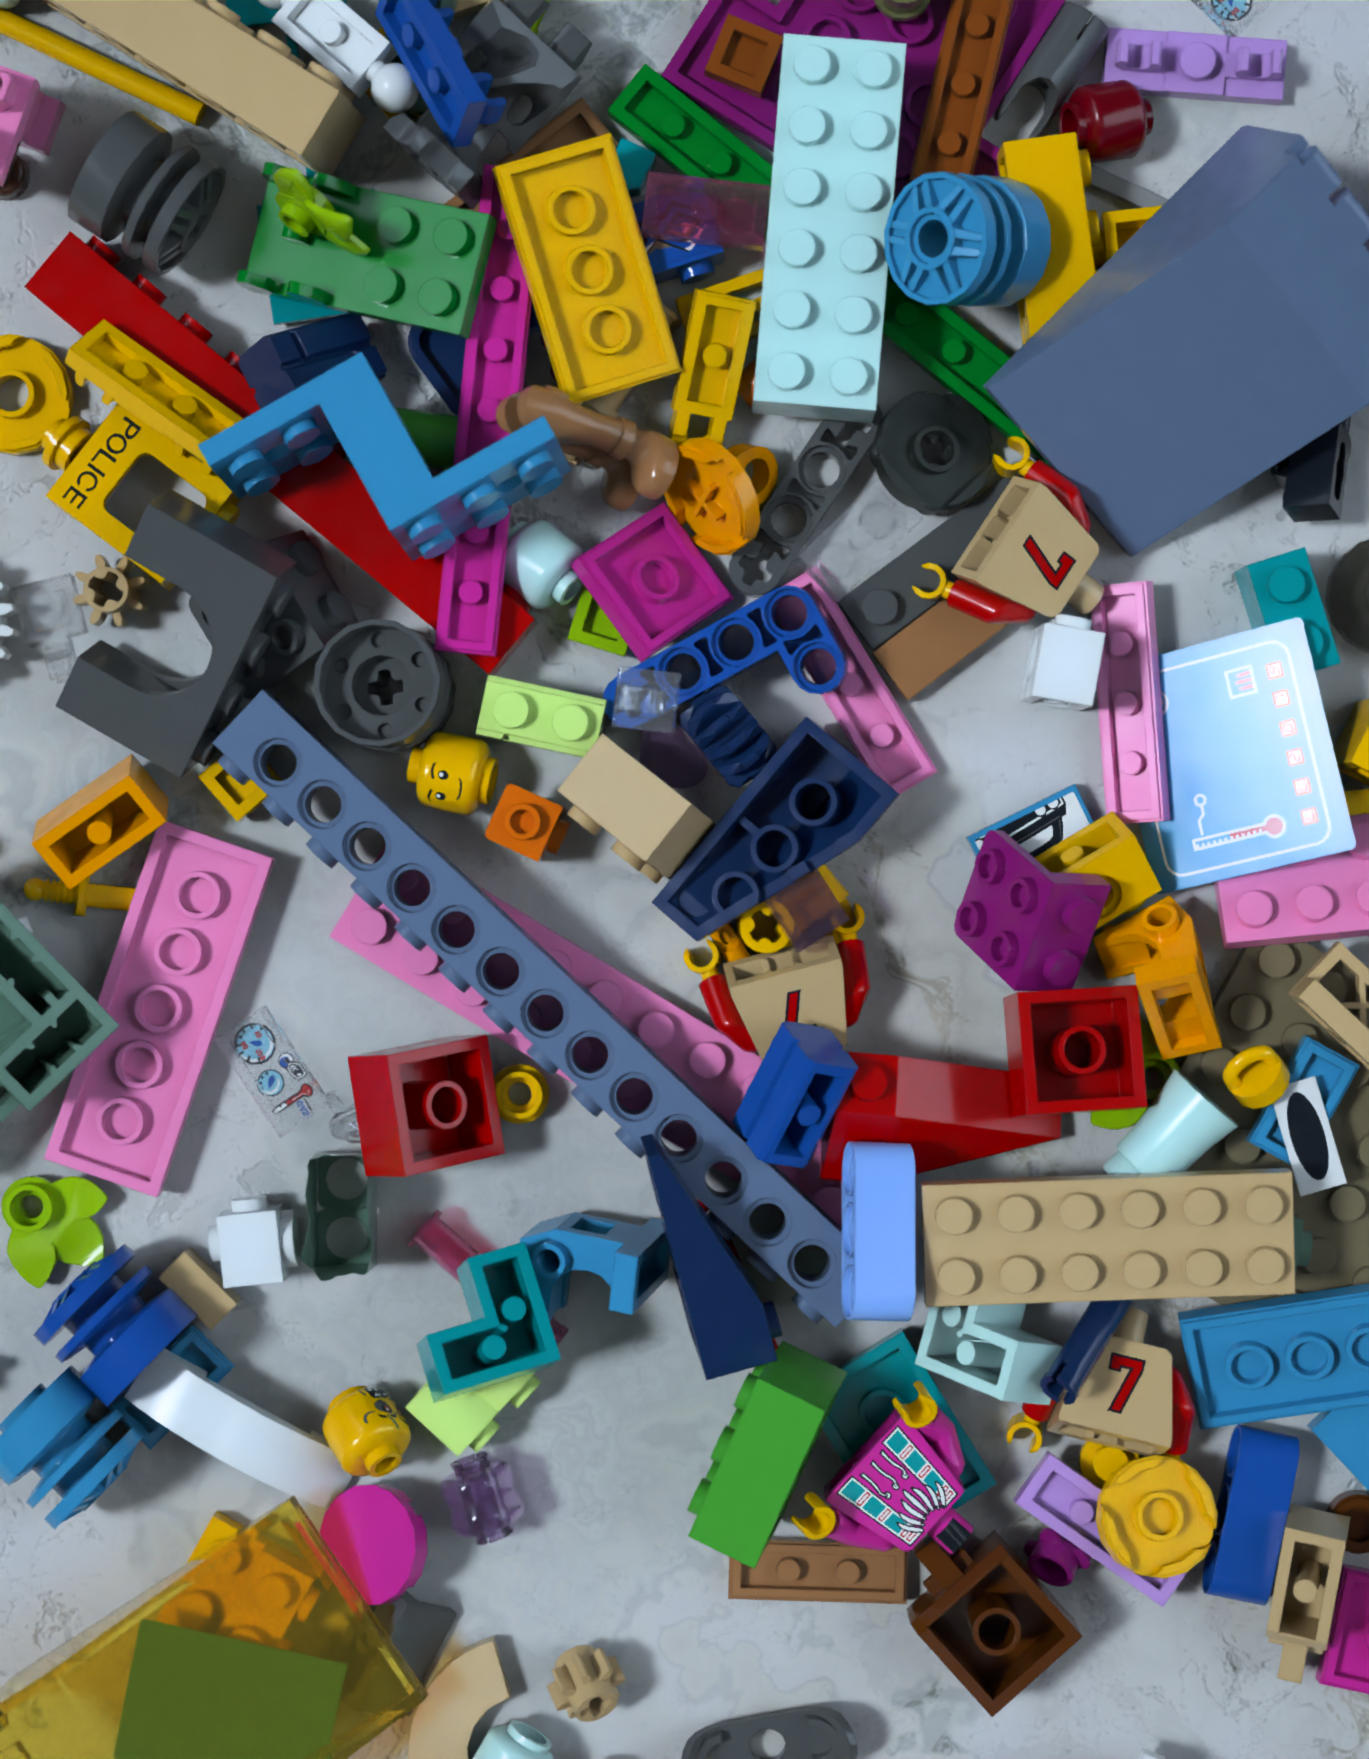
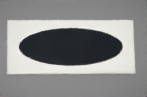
M1313 1076L1289 1083L1284 1094L1273 1103L1300 1197L1347 1183L1316 1077Z

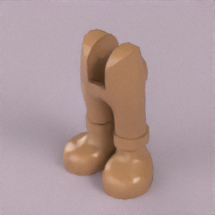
M532 385L523 391L507 396L499 403L496 409V420L500 428L509 434L544 415L564 454L579 457L584 463L599 469L602 467L604 469L601 481L602 498L608 506L620 512L627 510L639 494L651 500L660 498L668 490L677 472L679 449L672 439L655 430L638 428L635 422L621 416L616 418L583 407L571 401L569 396L559 388L545 385V387Z

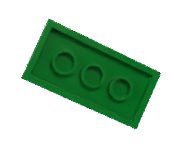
M265 162L262 177L268 180L247 270L238 271L236 279L238 285L260 294L469 339L498 222L496 218L486 213L360 188L340 178L321 172L316 173L314 178L303 175L310 185L319 190L331 202L334 212L346 214L353 219L352 234L370 248L368 254L355 255L339 248L323 236L312 233L308 237L300 236L280 220L278 212L281 209L275 200L279 189L273 180V175L277 169L287 167L272 162Z

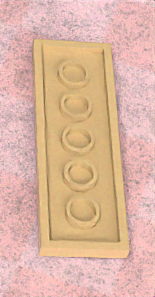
M1289 1168L920 1181L924 1303L926 1307L1296 1294L1293 1172Z

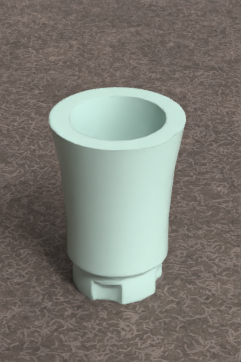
M1174 1069L1150 1107L1129 1133L1118 1143L1116 1148L1119 1151L1107 1160L1103 1168L1108 1174L1185 1172L1208 1149L1236 1129L1238 1125L1204 1092L1178 1070Z

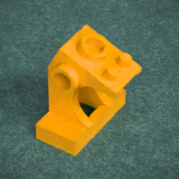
M1170 895L1147 908L1141 909L1115 926L1113 924L1106 925L1101 934L1093 937L1107 979L1135 973L1136 986L1162 1060L1222 1048L1220 1031L1211 1001L1204 955L1192 918ZM1168 998L1165 1004L1160 1007L1158 1000Z

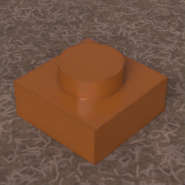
M728 14L706 65L705 76L761 99L783 46V36Z

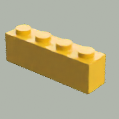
M1076 132L1006 141L1002 143L996 155L999 176L1009 177L1028 185L1042 201L1050 222L1051 252L1044 274L1030 294L1017 301L1022 345L1098 271H1095L1092 247L1099 246L1100 244L1099 221L1095 209L1087 210L1084 187L1091 185V163L1087 149L1078 150Z

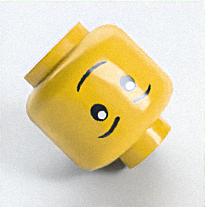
M438 731L429 737L424 748H413L407 768V782L416 784L417 798L423 806L460 815H471L479 808L480 804H490L497 782L499 760L498 758L491 757L488 745L481 739Z

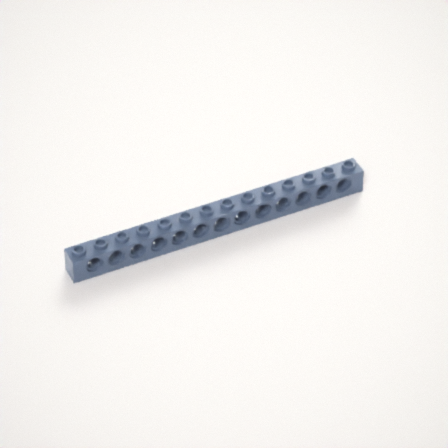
M262 689L212 742L223 753L217 761L220 766L243 786L250 779L268 795L261 803L285 826L289 827L296 821L307 831L312 838L306 843V846L330 868H333L340 862L356 877L350 887L372 908L377 910L382 904L388 907L400 919L394 928L413 947L421 951L428 945L444 960L438 969L452 984L464 993L472 986L489 1003L482 1010L499 1028L507 1034H510L514 1028H517L532 1043L527 1053L545 1071L553 1076L560 1069L577 1085L571 1091V1094L583 1107L596 1117L604 1110L621 1126L615 1135L630 1151L639 1158H642L645 1154L640 1137L653 1134L692 1193L709 1209L706 1213L722 1237L730 1241L736 1234L753 1250L747 1259L760 1273L771 1282H774L781 1276L797 1291L791 1300L807 1317L816 1324L825 1317L836 1328L845 1319L841 1297L842 1228L774 1164L758 1160L746 1143L748 1139L743 1138L732 1124L271 692ZM287 746L294 752L297 765L294 773L289 778L279 781L269 773L267 760L275 748ZM324 787L334 789L341 799L339 814L329 822H322L317 819L311 809V800L314 794ZM368 828L380 832L386 843L384 855L373 864L362 861L355 851L357 836ZM409 870L422 872L430 883L429 896L420 905L409 904L399 893V881ZM451 912H463L474 923V936L465 946L453 945L444 937L442 930L443 922ZM505 953L516 960L519 966V976L515 984L509 987H500L489 980L486 973V965L492 955ZM540 995H550L558 999L564 1011L562 1022L553 1028H543L537 1025L530 1015V1006L534 998ZM584 1037L600 1039L608 1050L606 1063L597 1069L582 1067L574 1057L575 1043ZM631 1078L645 1081L650 1086L653 1095L649 1105L641 1110H630L624 1107L619 1101L617 1094L618 1087L624 1081ZM683 1120L693 1126L697 1138L689 1149L674 1151L664 1144L661 1132L669 1122ZM729 1162L736 1166L741 1174L738 1185L728 1192L713 1190L705 1179L707 1170L713 1164ZM761 1204H774L783 1211L784 1221L778 1230L772 1233H761L752 1227L749 1221L750 1215ZM808 1245L819 1246L828 1254L826 1266L815 1274L802 1273L794 1265L796 1253Z

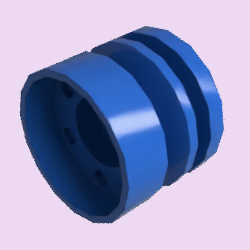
M126 1244L109 1256L97 1262L94 1261L54 1300L43 1324L33 1335L45 1346L66 1328L73 1337L55 1356L61 1363L87 1348L94 1357L83 1371L79 1381L106 1407L198 1316L171 1288L161 1292L147 1303L138 1295L153 1272L148 1265L141 1268L125 1283L118 1274L136 1255Z

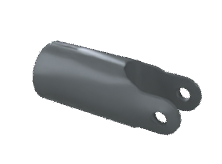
M1065 2L1003 97L996 110L994 119L997 121L1001 118L1023 85L1028 84L1036 87L1044 97L1045 106L1044 113L1029 138L1040 137L1108 35L1109 30L1104 22L1094 15L1089 23L1086 24L1093 13L1078 4Z

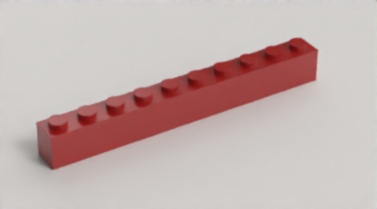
M70 231L24 286L82 336L105 319L242 418H246L260 410L254 397L256 390L249 387L238 365L239 356L231 350L223 359L206 345L213 337L206 328L186 312L179 320L175 319L161 307L167 296L141 274H138L131 282L114 267L121 258L94 235L85 244ZM340 442L334 444L333 451L320 462L310 466L299 464L280 475L279 483L270 489L269 492L432 628L437 629L444 553L431 559H424L423 556L414 561L410 559L390 532L356 469L344 460L347 453ZM507 584L503 586L496 657L465 654L489 675L494 676L538 624L536 619L528 613L532 607L514 588Z

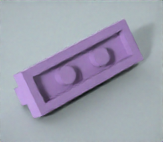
M1108 27L1109 33L1105 38L1102 83L1127 80L1136 86L1140 94L1144 96L1280 105L1283 101L1287 40Z
M1047 1450L1013 1498L1014 1502L1163 1607L1187 1572L1168 1578H1156L1136 1575L1116 1563L1101 1543L1095 1521L1097 1499L1102 1488Z

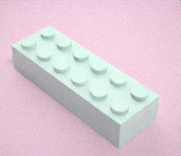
M784 33L752 413L872 423L877 406L888 264L885 258L884 230L894 201L907 43Z

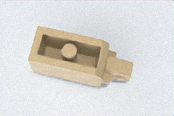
M1290 1504L1266 1631V1637H1269L1268 1642L1283 1645L1277 1679L1301 1684L1307 1651L1322 1655L1323 1650H1327L1351 1517Z

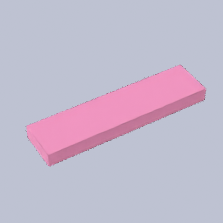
M816 567L783 585L796 586L811 593L818 602L846 654L848 675L843 684L835 691L821 694L857 756L899 794L938 772ZM795 596L784 598L776 608V621L786 631L799 629L807 618V609L804 602ZM818 649L807 655L804 661V668L813 683L824 684L833 678L836 672V663L830 652Z
M1153 581L1102 585L1104 587L1103 596L1097 606L1091 611L1092 631L1106 633L1096 686L1106 814L1113 811L1124 824L1168 821L1171 818Z

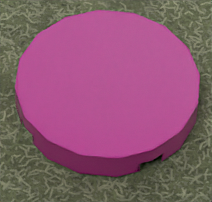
M387 1484L353 1486L338 1495L324 1514L318 1536L319 1560L327 1581L342 1598L359 1606L390 1604L400 1599L401 1597L399 1596L404 1594L407 1588L414 1587L421 1577L428 1554L427 1529L422 1516L415 1515L413 1507L408 1503L413 1501L403 1491Z

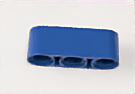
M1240 1424L1235 1426L1228 1447L1216 1505L1218 1512L1216 1529H1213V1537L1209 1543L1211 1546L1204 1562L1202 1588L1205 1594L1263 1606L1267 1604L1273 1587L1298 1468L1300 1452L1298 1436Z

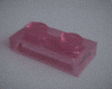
M648 171L641 231L642 237L763 251L770 185Z

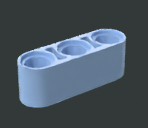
M848 1141L842 1159L841 1297L843 1313L847 1320L908 1322L913 1315L916 1293L915 1157L913 1148L908 1143Z

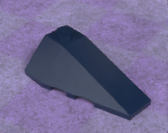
M806 716L652 903L695 941L700 942L861 842L900 794L822 726Z
M653 1134L641 1136L654 1194L660 1214L664 1219L662 1226L674 1264L672 1266L684 1312L706 1381L777 1361L772 1339L782 1336V1331L773 1301L762 1303L754 1282Z

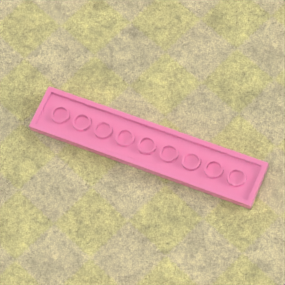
M386 843L383 846L374 863L379 861L384 855ZM407 871L399 881L401 897L412 905L423 903L430 893L428 878L420 871ZM478 886L734 1126L732 1120L762 1063L759 1054L756 1052H744L716 1028ZM355 893L329 937L532 1058L527 1053L532 1043L517 1028H514L510 1034H507L483 1012L482 1009L489 1003L472 986L465 993L462 992L440 972L438 968L444 960L428 945L421 951L417 950L398 933L394 926L400 919L388 907L382 904L375 910ZM454 911L444 919L442 930L448 942L456 946H465L472 940L475 927L472 919L467 914ZM497 953L488 960L486 973L493 984L500 987H509L515 984L518 979L519 966L512 956L505 953ZM540 995L533 999L530 1006L531 1018L540 1027L553 1028L563 1020V1007L560 1001L553 996ZM584 1037L575 1043L574 1057L582 1067L597 1069L606 1063L608 1050L600 1039ZM560 1069L556 1072V1073L559 1074L560 1076H562V1077H564L565 1079L569 1080L570 1082L574 1083V1082H573L566 1074H564ZM637 1078L624 1081L617 1090L619 1101L630 1110L645 1108L653 1098L650 1086L645 1081ZM683 1120L669 1122L661 1132L663 1138L683 1150L689 1149L697 1138L693 1126ZM822 1138L818 1140V1146L806 1167L798 1168L774 1164L842 1228V1181L820 1179ZM718 1162L712 1165L713 1168L739 1183L741 1174L736 1166L729 1162Z

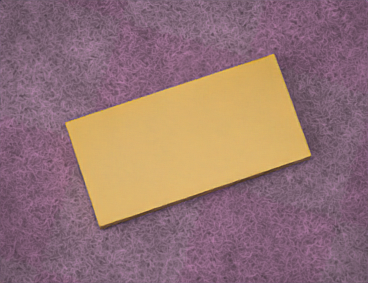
M611 133L495 166L492 172L558 388L565 392L571 401L580 403L681 372V365Z

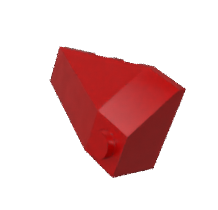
M847 1051L859 1068L822 1136L820 1179L842 1181V1159L848 1141L911 1144L915 1157V1174L1057 1140L1061 1138L1062 1114L1012 1118L1009 1071L897 1055Z

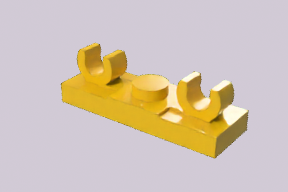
M105 319L69 348L64 361L66 365L76 371V384L82 387L88 381L92 382L104 391L101 399L104 404L109 405L112 401H115L162 436L165 434L174 441V454L181 457L188 451L203 462L200 472L204 475H208L212 469L198 445L244 419Z

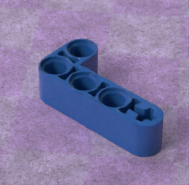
M783 586L774 589L615 677L608 683L603 694V699L607 700L605 713L612 722L622 727L633 728L650 724L692 701L702 692L706 693L715 685L727 682L778 653L793 680L801 689L809 693L825 694L835 691L843 684L848 675V661L823 611L811 593L796 586ZM790 596L800 598L807 609V618L804 624L794 631L782 629L775 617L779 602ZM737 625L748 628L754 639L751 653L741 660L730 658L723 647V638L726 632ZM818 649L830 652L836 663V672L833 678L824 684L811 682L804 672V661L807 655ZM684 654L693 656L699 662L701 668L698 682L688 689L677 686L671 676V666L674 660ZM655 669L658 685L670 696V700L664 703L663 693H655L640 703L642 714L638 715L635 710L623 711L620 702L627 698V692L624 688L628 685L632 690H643L657 683L649 675V672Z

